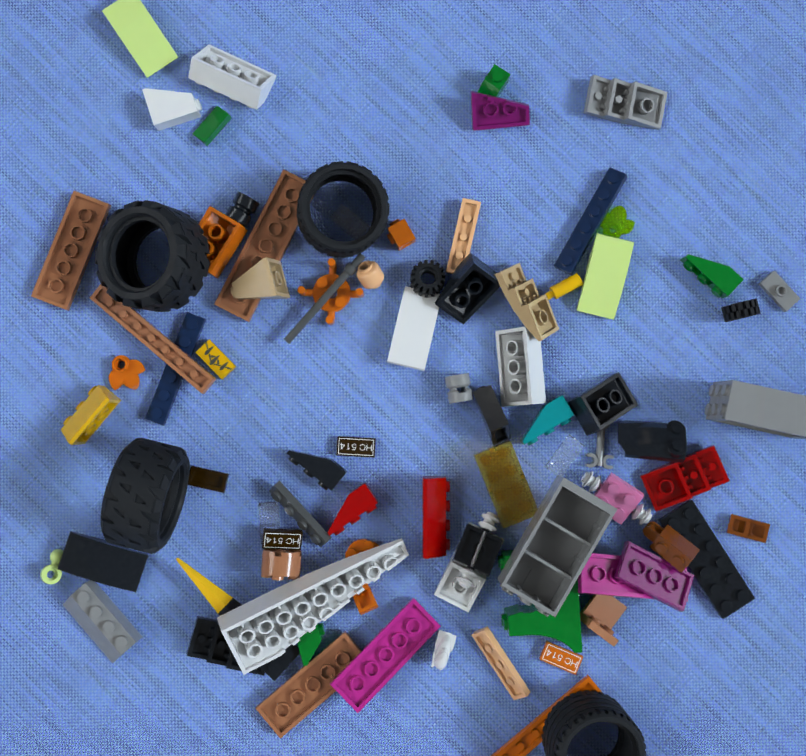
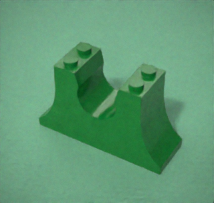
M501 550V556H498L500 571L503 570L514 550ZM578 579L556 617L550 614L548 617L541 614L533 604L531 606L515 604L504 608V614H501V622L509 636H547L563 642L574 653H582Z

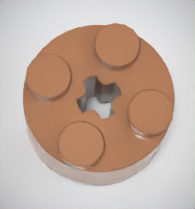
M263 550L261 577L272 578V580L277 581L284 580V577L293 580L300 577L301 550Z

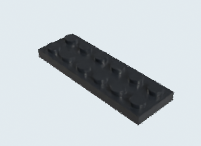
M688 500L658 519L663 529L669 525L700 549L688 565V568L694 574L695 579L720 618H726L755 599L693 500Z

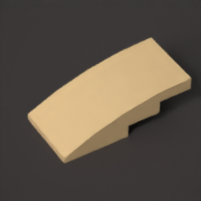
M520 263L495 274L513 311L538 341L544 340L559 330L546 294L539 296L533 278L526 280Z

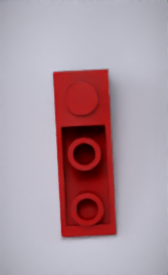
M366 482L349 493L327 532L329 536L333 533L335 536L345 530L343 526L349 522L351 525L361 519L359 515L365 511L369 514L377 508L378 500Z

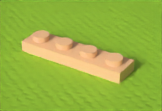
M462 199L446 273L453 274L457 266L470 254L481 206L479 201Z
M489 627L474 631L471 636L513 700L527 697L530 694V690Z

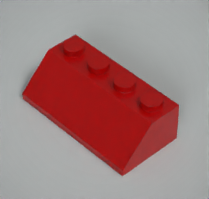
M423 476V559L446 556V551H450V539H446V531H450V519H446V512H450V500H446V492H450V481H446V476Z

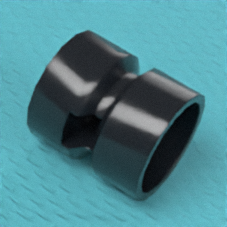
M237 192L233 199L234 206H230L225 215L247 228L251 221L250 214H255L260 204L249 196Z

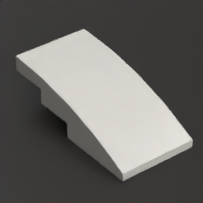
M405 286L387 363L425 371L439 310L435 302L440 294L437 295L435 293L434 297H431V294H429L428 298H426L425 294L419 296L418 291L416 293L413 291L414 288Z
M469 522L470 525L475 526V527H477V528H479V529L482 530L481 527H479V526H477V525H475V524ZM455 549L434 595L469 613L486 581V576L476 572L478 578H473L472 580L475 584L474 587L465 588L460 586L456 577H461L462 573L459 570L467 567L452 561L456 552Z

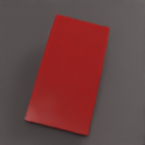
M714 445L686 455L683 463L670 462L640 476L656 512L692 499L693 496L730 481Z

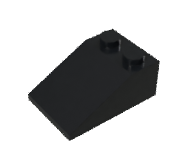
M470 253L457 266L437 298L435 305L464 324L500 288L495 276L497 272Z
M619 372L567 402L586 435L602 430L638 405Z

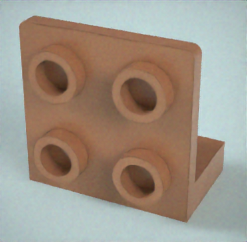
M593 595L580 612V621L605 641L615 646L619 640L613 636L614 631L612 627L627 607L613 596Z

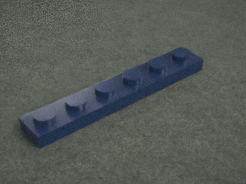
M613 168L608 169L555 262L554 267L570 275L573 274L625 183L627 174Z
M187 312L175 344L192 357L206 319ZM168 364L165 366L145 419L163 426L167 421L183 377Z

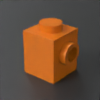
M396 219L389 224V234H387V237L392 245L395 243L399 251L416 242V238L405 219L401 221Z

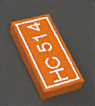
M546 640L539 659L576 675L583 656Z

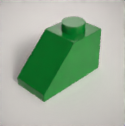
M494 64L481 84L478 93L499 97L507 85L511 74Z
M318 623L315 626L316 629L311 633L307 632L300 637L298 647L303 666L308 665L325 634L323 623Z

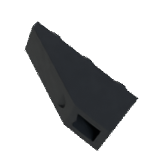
M295 450L287 452L290 456L288 459L296 466L300 464L304 467L303 472L309 477H316L319 480L318 484L325 490L329 488L332 491L348 472L333 459Z

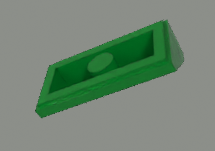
M216 106L193 132V135L208 146L232 118L226 111Z

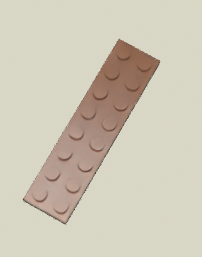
M283 169L214 305L250 322L261 299L234 298L231 294L232 283L263 258L267 257L281 261L299 226L297 222V203L300 190L306 180Z

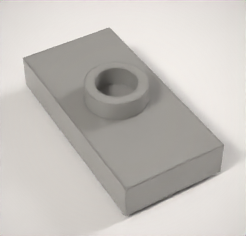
M772 271L759 283V286L783 312L788 311L800 300L799 296L776 271Z

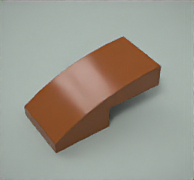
M731 514L727 533L766 543L770 524Z

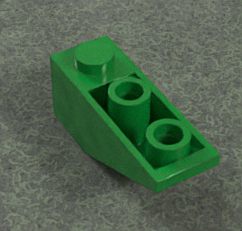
M689 254L680 260L683 262L684 268L696 274L698 281L708 285L711 288V292L718 298L728 297L744 280L727 265Z

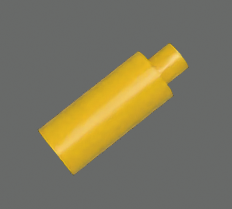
M575 273L549 287L550 291L545 294L548 300L553 297L558 299L582 286L583 282L580 276Z

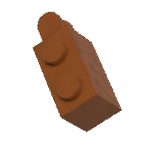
M650 521L643 528V534L653 542L650 548L681 573L700 550L669 525L663 529L656 522Z

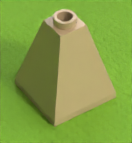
M267 257L260 260L232 283V296L237 299L290 298L281 261Z

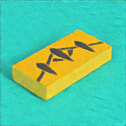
M210 339L195 352L222 380L236 368V365Z

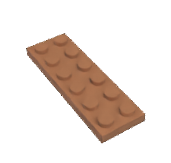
M73 191L31 297L69 311L96 245L99 233L111 208L110 204Z
M344 631L311 659L307 666H303L257 705L255 709L281 739L336 692L330 683L362 650L348 633Z

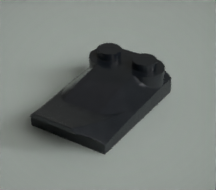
M625 420L618 423V443L624 449L625 457L679 463L685 461L687 451L686 429L681 422L675 420L669 423Z

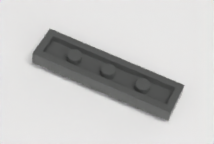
M280 480L269 490L272 498L284 507V511L297 521L300 529L309 534L314 544L322 547L332 538Z

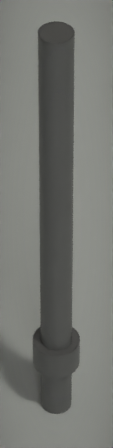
M359 253L350 264L348 263L343 268L342 274L284 338L287 343L290 344L347 278L350 275H354L357 271L356 268L366 258L364 255Z

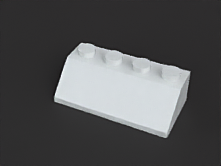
M208 44L191 58L188 78L199 85L212 89L216 93L228 96L231 100L239 101L247 107L257 110L265 102L277 75Z
M526 326L495 331L502 407L546 403L541 341H538Z

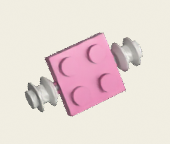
M593 471L590 473L586 472L581 479L582 487L587 485L589 492L597 490L594 494L596 497L617 508L612 518L614 521L622 525L630 513H632V520L639 519V525L647 524L652 517L651 509L645 510L643 509L644 504H639L644 497V493L612 472L602 484L601 476L594 477Z

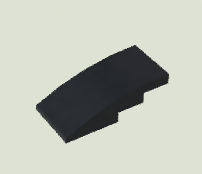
M70 531L58 570L105 585L136 592L148 554L110 544L104 539Z
M197 616L187 649V656L205 659L208 663L224 665L227 669L241 671L221 632L218 620ZM260 667L249 672L259 675L265 674Z

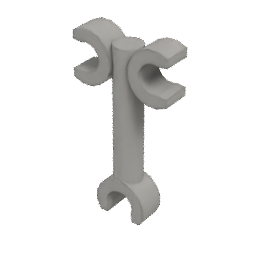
M610 424L597 432L596 455L593 453L585 454V456L591 457L593 460L591 464H585L586 467L602 466L605 469H613V466L606 464V460L608 458L613 459L614 456L604 455L605 429Z

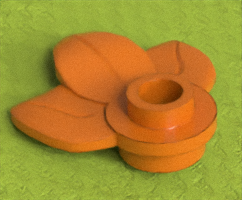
M124 355L116 356L112 361L113 370L109 374L110 385L113 390L119 389L123 384L128 388L138 389L140 384L138 374L145 371L144 365L140 361L130 360ZM122 361L125 363L124 368L119 366Z

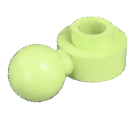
M62 549L53 550L50 554L51 565H47L41 570L40 578L46 584H55L61 579L62 571L58 570V566L63 554ZM49 571L54 573L52 578L47 577Z

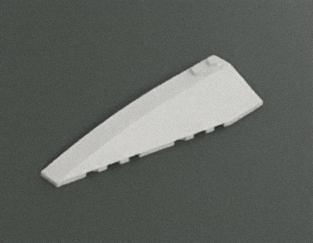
M403 539L374 547L329 564L217 617L221 632L243 675L280 657L291 644L294 646L298 643L300 637L305 633H311L316 629L315 626L319 622L326 621L349 603L350 598L356 593L359 595L365 589L362 585L377 581L384 571L391 570L409 556Z

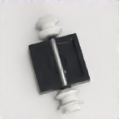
M487 512L481 515L484 520L479 521L478 524L482 530L470 524H467L452 559V561L467 567L459 570L462 573L461 577H456L459 581L458 584L462 587L470 588V586H475L472 580L473 578H478L476 572L487 577L490 576L503 539L489 533L496 531L497 529L494 524L500 522L497 519L498 516L494 513Z

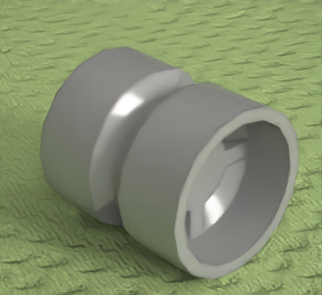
M469 373L445 377L446 388L450 390L447 393L449 404L473 400L472 389L468 388L471 384ZM461 387V393H458L457 388Z

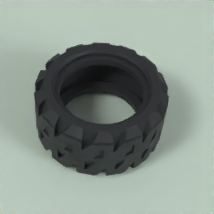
M145 200L126 204L124 209L116 210L107 219L108 224L102 227L97 238L99 244L95 249V264L98 265L97 275L101 285L109 288L106 292L115 301L122 302V305L155 312H169L171 308L179 309L189 303L190 296L195 297L203 286V276L207 277L210 262L207 254H210L207 238L202 235L204 231L197 221L190 218V215L158 202ZM157 229H162L169 242L170 255L168 265L163 275L155 283L146 287L138 275L136 266L137 253L141 243L150 233Z
M136 438L122 450L110 474L101 508V529L108 543L150 554H155L167 544L178 522L188 487L190 462L183 448L145 438Z

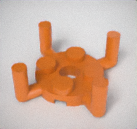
M333 258L328 259L329 274L318 278L313 289H305L303 286L298 287V292L301 296H311L316 303L334 283L339 275H336L337 264ZM345 281L337 290V296L332 299L330 298L321 308L327 312V324L333 325L335 323V312L342 310L349 303L350 298H362L364 296L363 289L351 290L348 282Z

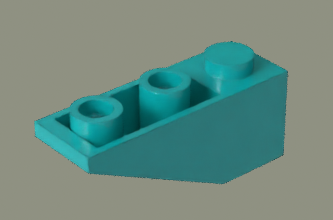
M563 395L554 398L542 406L520 440L522 444L525 445L527 443L529 446L537 442V437L543 433L546 436L554 432L555 426L559 424L564 426L572 421L571 417L574 416V413Z

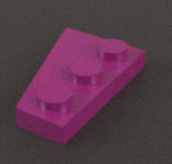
M471 91L473 131L530 125L528 104Z

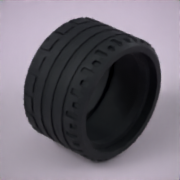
M343 161L319 167L316 172H313L306 179L298 198L297 222L303 237L314 249L322 254H327V256L337 258L352 257L367 250L381 236L388 222L389 198L386 189L382 186L383 183L376 175L372 174L371 170L364 166L361 167L357 163L349 161L343 163ZM335 181H347L357 185L366 193L372 204L373 220L370 229L364 236L353 241L343 242L330 239L318 230L311 218L310 201L316 191L323 185Z
M585 690L572 693L559 701L552 708L551 712L548 713L547 719H545V725L542 729V744L546 756H567V750L573 737L581 729L597 722H609L618 726V739L608 756H646L645 740L638 726L614 698L602 692Z

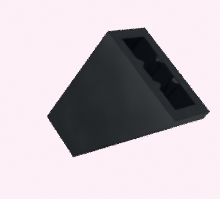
M492 386L479 387L473 392L493 446L511 439L509 423Z

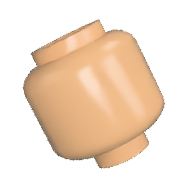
M367 260L358 266L356 276L364 288L376 289L380 287L384 280V273L378 263Z

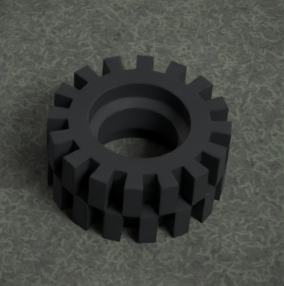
M424 260L423 264L420 261L418 266L415 265L413 267L410 277L411 288L414 287L413 291L415 293L418 291L419 296L425 294V297L428 298V295L431 294V297H434L435 293L438 295L440 290L443 289L446 274L443 272V267L439 268L440 264L438 262L434 265L433 260L428 263V260ZM425 273L433 275L435 278L434 283H423L420 279L421 275Z
M757 299L721 307L725 322L761 314Z

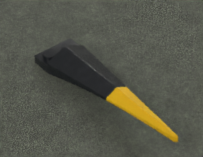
M176 558L177 562L219 616L242 605L180 558ZM291 644L285 649L286 652L260 666V668L275 681L300 654L299 648L296 645L293 646Z

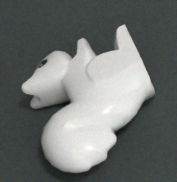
M438 630L432 657V668L434 666L439 670L445 668L450 652L454 648L456 635Z

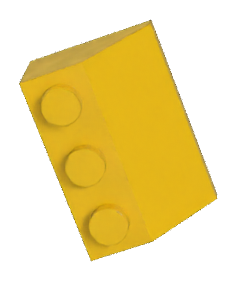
M94 386L89 391L88 398L77 405V411L73 416H69L63 422L64 426L61 431L70 445L85 444L120 403L121 399L105 386Z

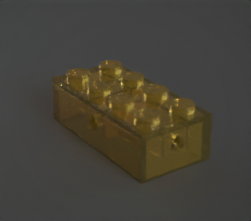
M507 440L473 454L503 529L533 517L538 508L511 441Z

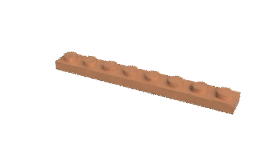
M100 284L90 299L199 392L205 394L216 378L132 307L124 306L122 302L115 301L106 292L109 288Z

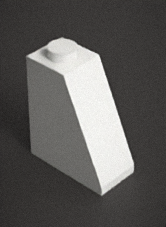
M142 89L153 125L158 131L201 117L200 110H202L199 99H195L192 93Z

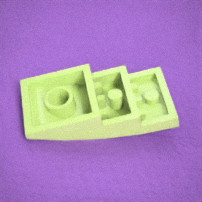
M117 0L102 10L147 78L179 58L141 0Z
M596 233L586 266V274L581 287L577 311L614 320L626 280L634 242Z

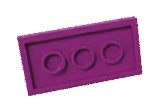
M626 541L613 578L679 612H683L694 574L686 570L681 573L663 558L630 541Z

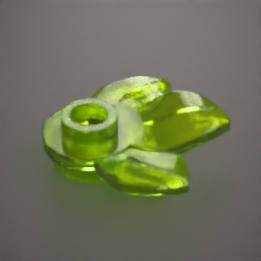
M617 206L610 213L606 214L600 225L603 229V235L620 238L621 235L629 234L633 230L635 222L626 219L627 213L623 206Z

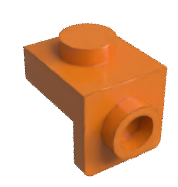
M367 583L362 585L365 589L359 595L356 593L353 596L360 615L379 607L371 587Z

